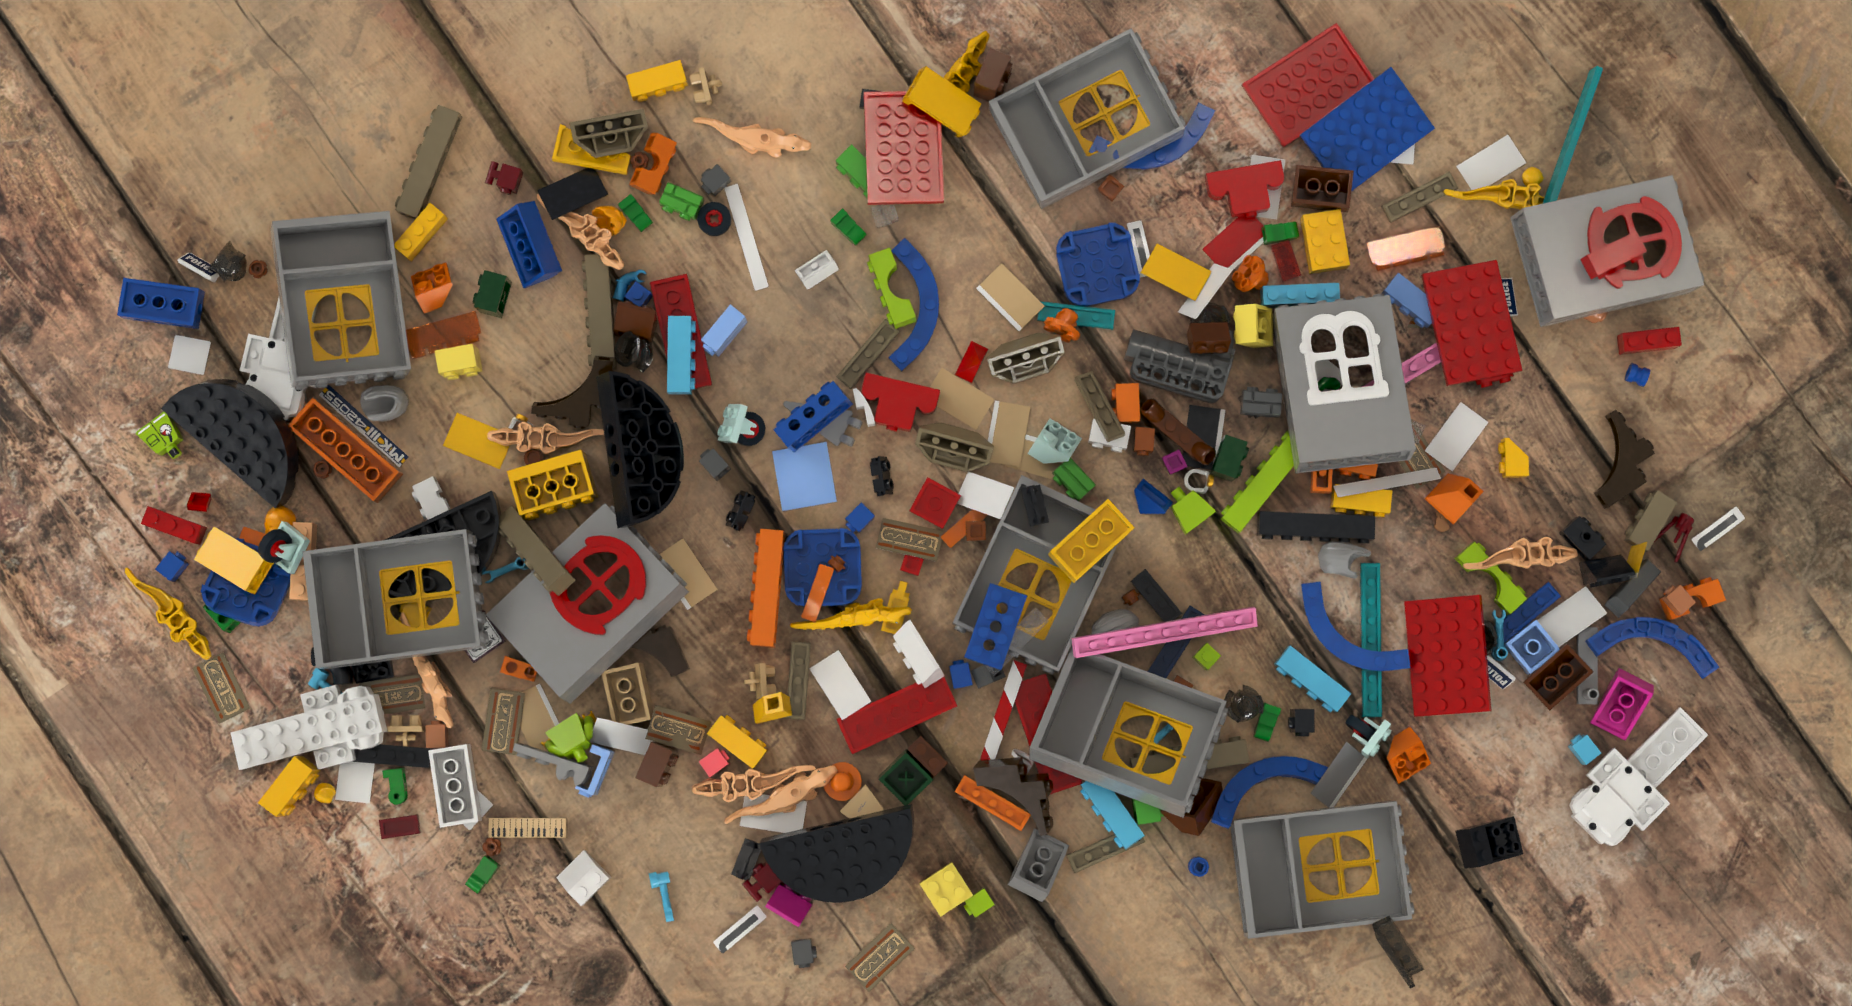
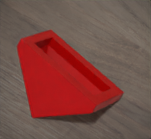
M971 341L955 375L972 383L987 354L988 348Z

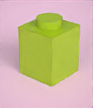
M1205 643L1192 658L1205 670H1209L1221 655L1208 643Z
M982 888L965 901L966 905H964V908L969 916L973 914L976 918L995 904L985 888Z

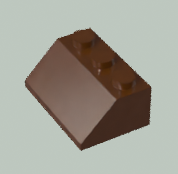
M1296 165L1291 207L1327 211L1341 209V212L1348 213L1354 171Z
M1566 643L1524 680L1523 683L1550 711L1593 673V670Z
M1199 777L1201 782L1197 795H1192L1194 800L1190 813L1186 812L1184 818L1161 810V814L1181 832L1199 836L1211 820L1218 799L1223 792L1222 782Z

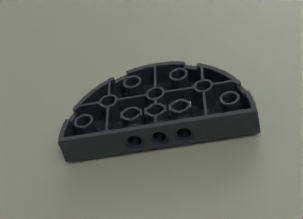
M608 371L596 376L617 528H625L653 518L670 504L681 483L679 479L684 468V451L678 425L676 422H673L669 414L671 411L663 399L643 381H637L625 373Z
M212 379L179 391L163 405L161 409L275 509L288 502L295 488L296 473L299 469L297 444L291 427L289 428L284 420V414L264 393L253 386L244 385L236 380Z
M487 492L385 540L467 529L473 532V535H476L477 546L474 547L475 554L479 556L477 573H480L482 576L483 572L488 569L493 561L500 543L499 522L501 509L495 492ZM430 568L422 570L425 593L449 591L452 588L449 579L439 571ZM409 570L401 574L392 583L389 594L397 597L415 595L417 590L414 571Z
M909 804L762 838L759 844L772 871L783 883L797 893L822 902L842 903L855 901L880 890L902 867L909 852L914 833L913 805Z

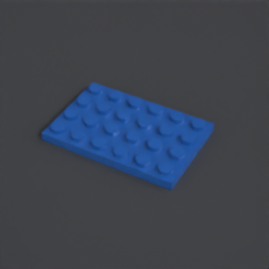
M1389 67L1301 133L1300 137L1323 168L1354 171L1351 190L1353 191L1435 128L1393 68Z

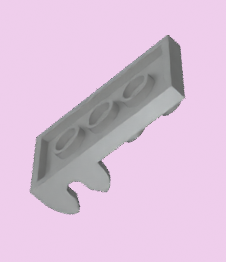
M515 743L513 751L517 752L516 756L525 759L534 757L536 758L535 762L543 765H549V763L557 765V779L561 781L562 779L566 780L568 777H573L575 786L585 784L589 780L594 768L571 759L568 760L565 757L560 758L549 752L522 743Z

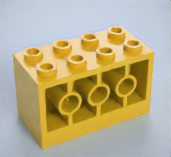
M577 450L507 471L519 516L528 519V521L539 518V514L546 513V515L557 513L559 508H565V510L574 508L580 502L583 504L592 503L595 501L594 498L598 497L588 459L583 450ZM572 479L576 480L573 486L569 485ZM555 484L557 488L555 491H552V485ZM535 490L538 491L536 497L532 496Z
M1107 499L1057 544L1048 555L1069 579L1075 583L1135 527Z

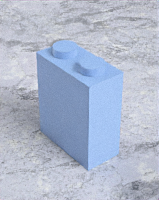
M730 304L701 339L704 344L702 346L704 350L711 356L715 354L719 357L747 324L746 317Z

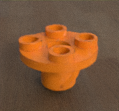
M1247 255L1238 270L1233 273L1232 280L1238 290L1247 292L1253 288L1261 290L1262 286L1267 285L1269 275L1265 271V263L1260 257Z
M1063 308L1057 313L1056 318L1047 317L1044 322V329L1047 332L1060 335L1061 340L1070 343L1071 340L1076 341L1080 337L1079 331L1074 328L1077 326L1078 315L1071 309Z
M846 762L833 764L838 771L824 786L826 793L838 801L852 799L859 792L862 784L858 769Z

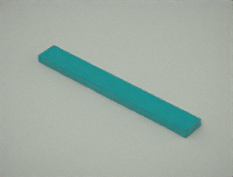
M1595 66L1588 73L1543 203L1557 201L1598 86L1603 71L1602 67Z
M1360 563L1361 648L1381 652L1380 563ZM1361 668L1362 717H1382V671Z

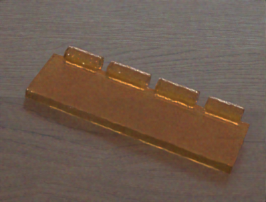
M1440 226L1366 243L1371 264H1375L1377 271L1391 268V260L1393 267L1409 264V256L1412 263L1427 260L1426 252H1429L1430 258L1444 256L1443 248H1446Z
M476 311L406 330L408 350L413 359L426 356V348L429 355L434 354L435 350L444 349V343H446L447 348L463 345L462 338L465 339L466 345L480 341L478 334H481Z

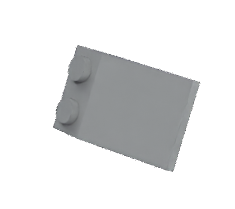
M1034 828L1015 866L1008 885L1043 902L1049 895L1069 845L1049 835L1040 836L1039 831Z

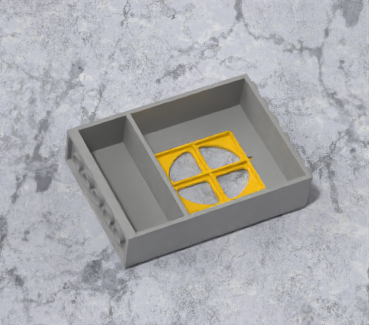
M1132 28L989 101V111L1041 209L1183 137L1186 123L1181 115L1178 116L1176 113L1177 106L1174 100L1169 99L1167 96L1168 89L1165 83L1159 81V72L1156 66L1150 64V55L1146 49H1142L1140 45L1142 42L1137 32H1133ZM1101 85L1120 86L1129 92L1130 97L1107 108L1097 92V87ZM1089 92L1099 109V113L1077 124L1073 120L1075 105L1084 93ZM1134 104L1138 110L1136 121L1126 135H1120L1111 115ZM1100 120H1104L1114 140L1111 144L1107 145L1105 152L1095 151L1090 153L1089 150L1093 142L1085 139L1080 132L1082 129ZM1115 150H1117L1119 155V158L1117 159L1113 158V152Z
M390 211L272 221L270 231L291 388L296 387V390H304L312 385H316V388H323L331 383H335V386H342L350 381H354L355 384L366 383V380L374 379V382L385 381V378L393 377V380L404 379L410 372L411 365ZM349 293L362 301L369 312V318L346 320L343 311L342 294ZM327 295H333L336 304L337 321L313 323L312 314L318 302ZM370 326L372 331L367 345L359 353L350 354L346 329L349 327ZM337 329L340 334L342 354L334 356L326 352L316 341L314 332Z
M1021 475L952 623L955 625L954 629L964 634L966 631L973 633L990 583L1026 595L1027 598L1007 654L1018 658V656L1026 658L1024 662L1032 666L1039 664L1043 666L1042 670L1049 674L1058 673L1071 647V638H1074L1078 632L1117 545L1075 583L1049 557L1048 553L1096 509ZM1032 485H1040L1049 522L1030 527L1021 489ZM1026 563H1035L1038 566V570L1029 589L1024 590L1006 581V576L1014 568ZM1045 570L1053 572L1058 581L1060 592L1057 603H1052L1035 594V590ZM1030 602H1036L1052 610V616L1043 624L1034 628L1021 627L1020 622ZM998 604L996 609L999 613L1002 614L1000 605ZM992 622L990 629L993 632H999L1001 625L998 622ZM987 640L990 642L991 647H995L993 641Z
M467 529L302 551L316 668L331 669L486 648V643H489L488 632L484 631V624L487 620L481 604H484V596L479 590V585H482L481 574L477 573L479 556L475 554L474 548L477 546L476 535H473V532ZM430 568L439 571L449 579L452 588L449 591L425 593L422 570ZM413 570L416 594L390 598L389 589L392 583L401 574ZM452 598L453 607L450 613L439 623L432 626L429 625L426 602L428 600ZM416 602L419 607L420 626L415 628L399 622L392 615L391 606Z
M1071 646L1031 743L1030 760L1184 818L1185 813H1190L1194 800L1192 795H1197L1201 782L1199 777L1203 778L1208 764L1206 759L1210 761L1215 745L1213 742L1217 743L1221 727L1225 723L1228 708H1225L1227 701L1101 654L1075 658L1073 647ZM1138 716H1151L1154 719L1146 739L1123 732L1121 730L1122 724ZM1161 722H1167L1179 735L1182 745L1180 751L1171 750L1154 742ZM1117 738L1142 747V752L1134 768L1127 766L1118 756L1115 749V740ZM1150 751H1156L1176 760L1173 767L1161 773L1147 774L1142 771Z
M1382 801L1233 819L1230 829L1244 936L1250 939L1412 919L1414 905L1413 902L1410 903L1409 895L1412 894L1411 884L1407 883L1409 866L1404 860L1407 850L1406 845L1402 844L1401 836H1404L1403 824L1399 822V816L1402 815L1401 806L1397 805V801ZM1345 835L1359 840L1369 850V858L1344 861L1341 855L1340 837ZM1330 837L1333 842L1334 862L1308 865L1307 856L1313 846L1319 841ZM1370 866L1372 873L1366 884L1353 893H1347L1344 869ZM1335 870L1339 893L1337 895H1329L1318 890L1310 882L1309 874L1317 871Z

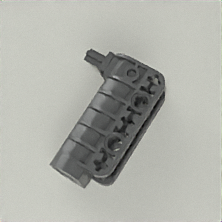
M1133 329L1124 360L1132 362L1130 377L1136 382L1203 402L1216 403L1224 393L1236 350L1233 349L1235 341L1234 331H1229L1231 343L1228 352L1199 354L1190 353L1189 345ZM1138 368H1141V374L1138 373ZM1154 373L1161 374L1162 379H1156ZM1174 379H1178V385L1175 384ZM1191 384H1196L1199 390H1193Z

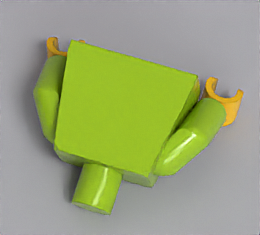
M590 711L588 716L583 714L582 719L575 713L546 731L548 740L546 742L542 741L541 744L549 753L560 758L565 756L570 760L575 757L578 763L584 762L588 759L585 750L592 745L590 740L593 737V727L596 722L595 715Z

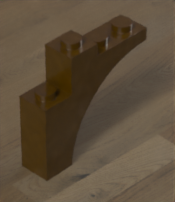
M595 356L592 370L579 388L557 400L534 402L531 414H536L537 417L542 418L547 417V415L555 416L556 419L562 420L569 417V425H574V428L584 429L588 427L591 417V405L600 408L596 376L608 371H614L615 358Z
M1617 410L1605 416L1611 426L1615 441L1613 466L1606 481L1594 492V495L1604 509L1612 506L1647 482L1644 472L1636 466L1655 454L1653 451L1654 447L1648 439L1641 438L1638 441L1636 440L1635 432L1627 427L1625 417L1622 413L1617 412Z
M666 625L655 629L656 633L654 634L650 628L631 646L654 656L663 664L671 677L690 669L670 626L666 627Z
M1022 757L978 761L973 768L977 786L995 788L1015 798L1032 816L1039 835H1048L1053 827V818L1049 814L1050 804L1048 796L1053 791V782L1049 779L1048 773L1027 775V766L1023 763Z

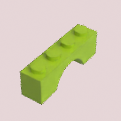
M890 247L870 254V261L867 262L870 273L874 272L876 279H873L876 289H880L883 295L880 296L883 308L887 306L889 311L886 314L889 324H893L894 328L897 329L917 322L910 300L896 297L888 287L890 277L897 270Z
M1472 542L1454 559L1463 567L1465 563L1482 562L1488 558V555L1485 553L1486 549L1480 543ZM1499 564L1487 569L1464 568L1466 572L1481 570L1492 576L1497 587L1494 602L1501 610H1505L1506 615L1514 612L1527 600L1525 591L1519 585L1515 586L1511 581L1512 577L1506 571L1502 572L1498 567Z

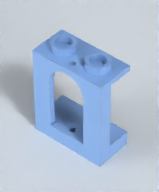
M592 745L590 749L591 753L601 756L589 788L582 785L575 787V789L579 790L578 794L588 798L592 797V795H598L615 751L600 745Z

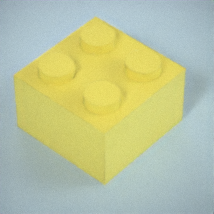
M1259 304L1235 306L1233 318L1235 321L1234 339L1236 344L1250 348L1273 346L1272 308Z
M473 343L435 350L438 373L444 378H448V380L459 379V375L465 374L467 377L476 376L478 372L482 371L479 349Z
M950 862L919 883L940 917L973 896L953 862Z

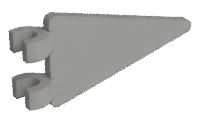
M785 401L783 403V405L790 411H792L798 406L802 407L804 405L802 403ZM846 410L819 433L835 446H839L842 442L852 447L855 440L850 436L844 435L848 425L860 430L863 422L853 418L852 411Z

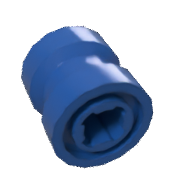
M1631 363L1627 369L1625 381L1630 383L1636 382L1638 386L1644 387L1650 376V369L1640 368L1637 364Z
M1193 857L1188 863V870L1191 874L1201 877L1207 874L1209 864L1202 857Z

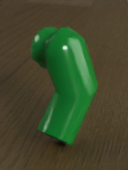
M1323 377L1318 381V388L1321 392L1324 389L1338 390L1341 386L1340 381L1334 377Z

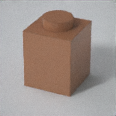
M1681 585L1669 586L1664 591L1665 595L1661 598L1676 616L1682 615L1696 603Z
M431 721V725H425L426 748L449 747L448 728L446 724H443V721Z

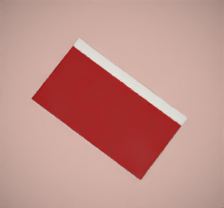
M1246 215L1239 216L1202 250L1215 264L1233 270L1243 261L1245 256L1250 255L1264 243L1261 230L1263 225L1256 217L1246 218Z

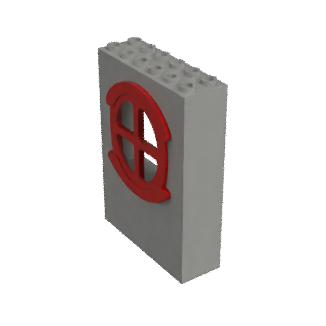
M1673 175L1525 207L1510 217L1540 327L1689 294L1704 285V276L1698 266L1699 259L1694 252L1693 238L1688 231V220L1684 216L1683 203L1679 198L1677 192L1678 185ZM1632 213L1645 214L1660 224L1661 232L1640 237L1643 243L1661 239L1666 242L1665 252L1654 266L1646 267L1643 255H1641L1642 259L1637 261L1638 270L1636 271L1621 269L1615 272L1612 269L1608 271L1610 275L1600 280L1598 277L1590 279L1580 259L1608 245L1604 242L1603 236L1607 226L1613 219L1623 216L1628 234L1636 231L1632 220Z
M606 503L553 551V554L570 574L578 567L591 580L592 584L575 601H570L567 589L559 596L553 591L549 593L542 585L544 581L540 582L534 576L533 572L535 570H533L486 614L489 620L554 692L570 704L689 592L685 588L687 583L674 572L675 570L650 546L648 541L633 526L617 528L615 507L613 505L609 507ZM607 552L615 554L618 560L600 577H597L584 563L585 558L596 553ZM622 566H627L630 575L629 586L624 597L619 600L605 586V582ZM597 590H600L613 604L612 609L596 615L584 614L579 610L580 605Z

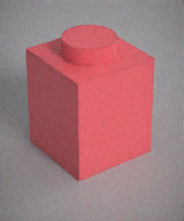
M717 748L701 759L699 763L707 775L712 777L730 764L728 762L730 757L724 749L720 750Z

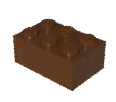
M992 48L989 49L974 82V96L989 102L1003 94L1004 83H1008L1012 74L1013 64L1010 63L1011 56Z
M651 742L635 778L655 787H662L663 784L667 785L671 776L668 772L671 766L676 765L679 758L676 755L678 751L661 743Z

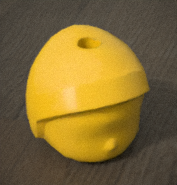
M1529 167L1522 174V181L1525 186L1533 183L1540 185L1544 179L1542 172L1536 167Z
M323 782L319 783L314 791L315 799L321 803H331L336 794L335 788L331 784Z

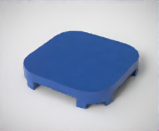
M1108 223L1083 230L1069 231L1059 239L1056 247V257L1064 293L1072 304L1088 307L1125 299L1137 290L1140 274L1138 273L1131 235L1123 226L1116 223Z
M844 528L801 529L788 536L783 548L785 592L792 603L805 607L819 565L823 564L831 567L828 564V561L831 559L830 556L835 557L836 555L845 561V569H842L839 573L835 570L833 571L822 606H844L857 600L862 588L861 547L859 539L853 532Z
M236 538L238 541L242 542L243 544L258 552L259 546L245 542L244 539ZM274 563L254 595L211 570L205 585L202 584V598L208 609L217 614L251 626H264L272 622L276 617L290 587V574Z

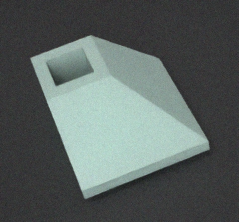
M1050 418L1027 454L1043 464L1067 462L1082 438Z

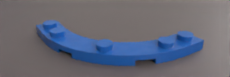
M1198 102L1189 122L1185 126L1182 138L1123 168L1152 169L1167 165L1181 158L1201 139L1216 110ZM1097 135L1089 152H1105L1107 145L1112 142ZM1117 150L1113 152L1114 159L1119 158Z
M906 238L891 251L914 278L919 291L920 310L918 320L910 336L888 357L901 372L927 346L936 327L939 312V295L934 275L922 255Z
M1321 582L1301 584L1304 607L1309 624L1318 640L1333 655L1350 665L1367 670L1392 671L1411 668L1408 649L1382 652L1360 648L1344 639L1335 630L1326 614Z
M1636 617L1620 620L1610 624L1585 641L1597 657L1623 640L1638 637L1652 638L1665 642L1681 652L1702 679L1719 668L1706 648L1693 635H1689L1673 623L1657 618Z
M1289 756L1271 757L1254 762L1239 771L1226 785L1218 799L1211 822L1229 829L1241 798L1254 785L1277 776L1297 778L1316 785L1328 767L1307 759Z

